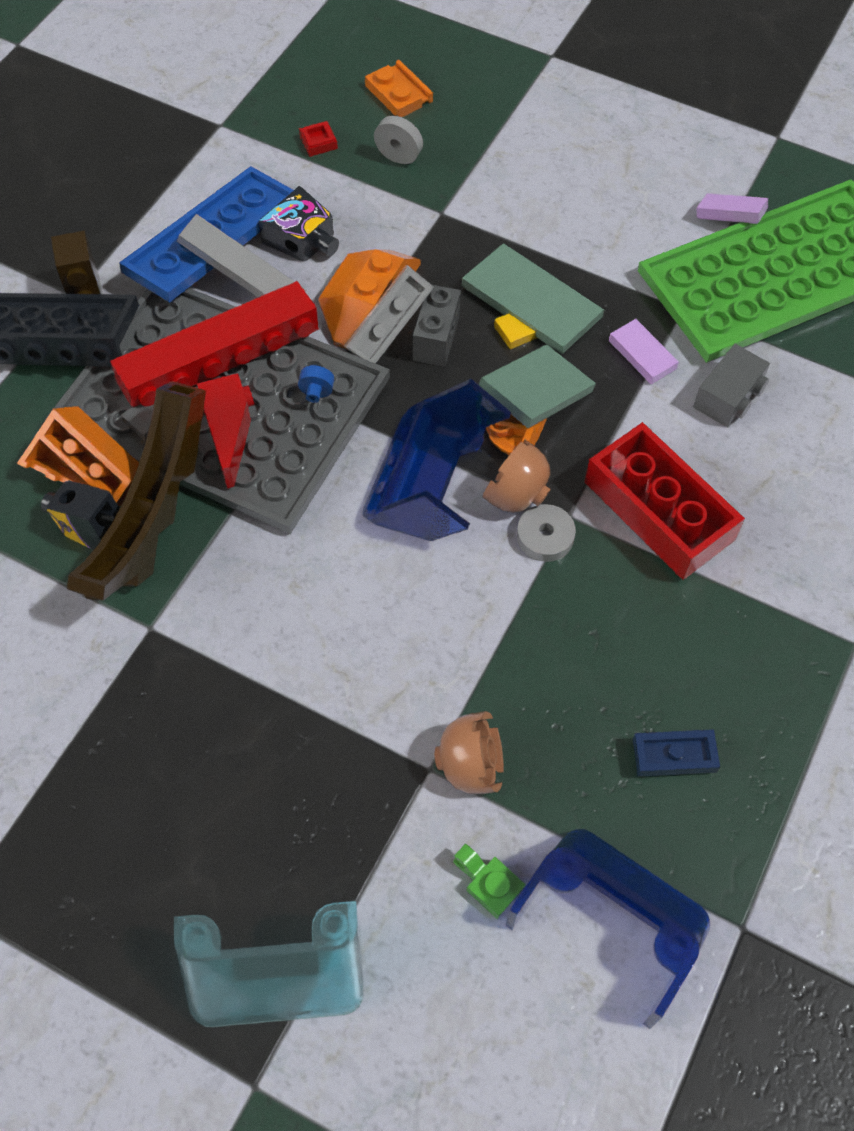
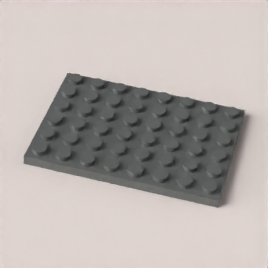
M191 288L186 289L169 303L146 289L138 299L139 307L120 344L122 356L235 308V306ZM309 336L297 339L278 350L270 351L252 359L246 364L227 370L215 378L205 380L209 381L238 373L242 386L249 385L252 393L254 406L248 407L251 423L235 486L227 488L203 409L195 472L179 484L288 534L292 533L390 378V369ZM310 365L321 366L330 370L335 378L332 393L327 397L320 398L317 403L307 401L306 394L298 388L301 370ZM86 366L54 408L78 406L132 457L140 462L146 441L130 429L122 420L121 415L131 408V405L117 384L113 368L111 366Z

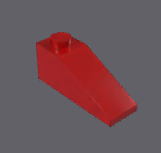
M238 373L197 383L199 389L206 390L204 413L227 488L235 486L251 423L248 407L254 406L249 385L242 386Z

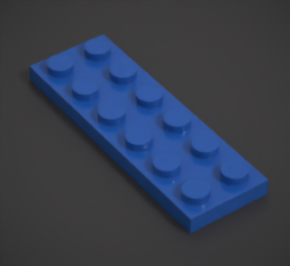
M250 166L120 261V271L125 276L170 303L215 268L177 242L179 234L196 214L243 246L260 233L259 220L294 190Z

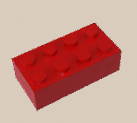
M643 422L589 459L584 483L682 580L686 579L736 540L745 518Z

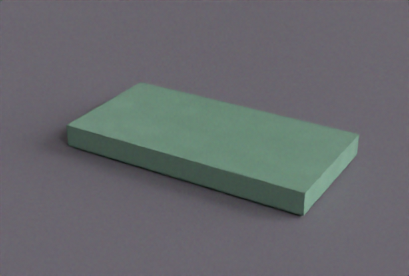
M504 243L462 278V287L503 315L509 313L535 330L537 338L561 354L568 350L603 317L604 309Z

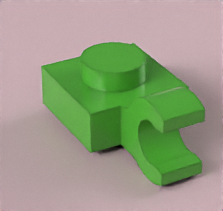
M466 843L454 855L453 863L473 880L468 885L466 891L496 919L502 915L526 886L523 881L496 857L486 865L480 856Z

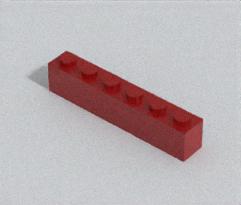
M295 281L111 360L117 384L131 407L133 406L134 408L140 404L152 406L155 401L156 389L171 381L194 386L197 383L209 378H215L227 370L246 364L252 359L270 351L278 350L288 343L318 331L317 307L299 282Z

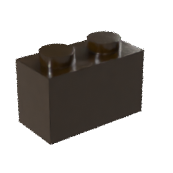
M85 230L51 236L55 266L65 293L102 294L99 273Z

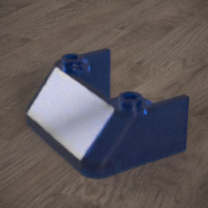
M471 378L410 407L401 418L364 505L363 517L376 526L427 541H434L468 530L470 523L442 502L459 457L469 452L477 451L484 441L483 434L486 427L509 418L511 411Z
M585 829L572 830L559 841L542 861L509 910L505 926L510 930L514 929L543 884L556 892L570 893L580 887L582 882L585 881L655 929L658 934L653 943L654 955L659 964L673 974L643 1022V1025L651 1029L662 1019L695 964L710 931L709 916L699 904L592 832Z

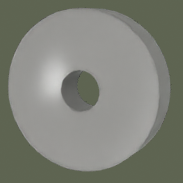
M399 116L385 117L374 132V141L379 151L389 160L400 164L414 162L423 148V139L419 130L410 121Z
M543 504L531 507L523 513L518 522L517 542L519 547L526 555L538 561L550 562L561 559L568 554L573 546L576 533L574 521L566 511L554 505ZM547 530L551 532V535H543L541 531Z

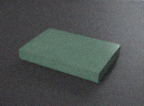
M545 345L483 376L478 387L523 425L530 428L592 393L596 383L550 346Z

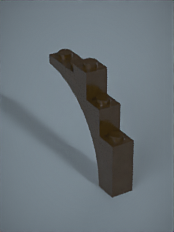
M174 381L156 389L152 419L146 443L126 498L112 525L98 546L80 566L68 575L67 590L80 593L89 600H105L120 587H137L153 574L158 535L174 523L180 482L195 472L206 390Z

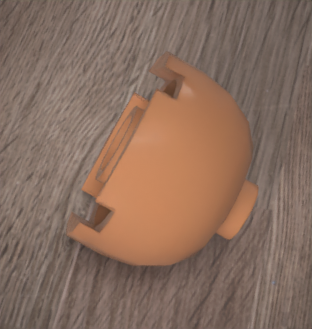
M524 439L498 470L499 473L495 478L497 482L495 483L491 480L482 497L493 506L513 513L524 511L532 503L539 506L551 490L546 486L550 477V464L545 455L537 447Z
M487 711L463 715L451 722L442 734L440 746H436L434 751L437 769L444 771L445 777L456 789L469 794L497 793L502 786V782L495 783V770L498 773L504 770L500 734L497 727L489 728L486 719H492L493 716Z

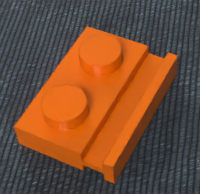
M397 60L396 65L392 67L387 65L365 76V86L395 116L404 117L422 108L423 103L428 102L430 104L433 102V92L400 60Z

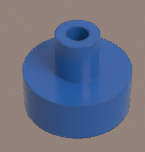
M316 365L306 366L300 372L298 388L306 394L307 401L317 403L320 398L327 397L332 393L335 378L333 373L324 367Z

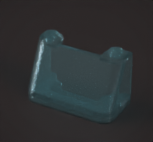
M356 901L332 903L322 907L313 918L312 942L221 950L220 930L212 919L204 915L174 917V944L189 1010L194 1019L203 1026L222 1027L344 1016L357 1010L363 1001L364 977L361 928Z

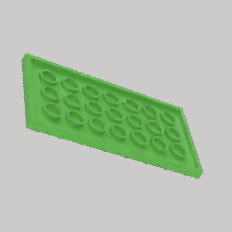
M850 179L768 211L763 215L758 224L740 222L640 261L637 271L704 361L707 363L726 355L734 344L742 348L854 302V181Z

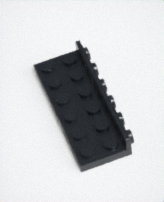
M0 293V364L112 367L110 361L122 356L120 344L139 307L137 296L128 294Z

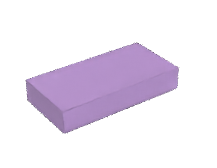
M707 193L697 207V218L758 224L768 209V198Z
M637 319L610 333L609 342L650 384L655 383L677 369L679 362Z

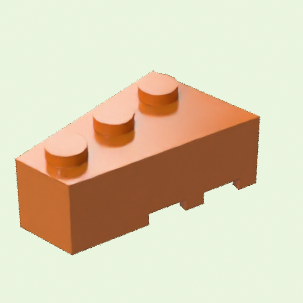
M74 406L53 408L17 464L25 468L31 467L46 474L45 477L53 481L64 483L70 480L110 491L120 507L126 498L139 462L81 408Z

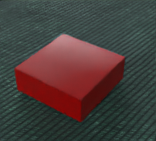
M327 121L299 128L300 138L309 157L338 149L337 139Z

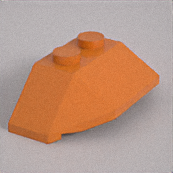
M382 249L347 254L318 298L335 346L348 350L344 345L406 265L416 272L421 264L420 259L393 250Z

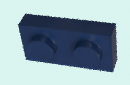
M714 729L634 734L633 745L638 776L717 773L720 769Z

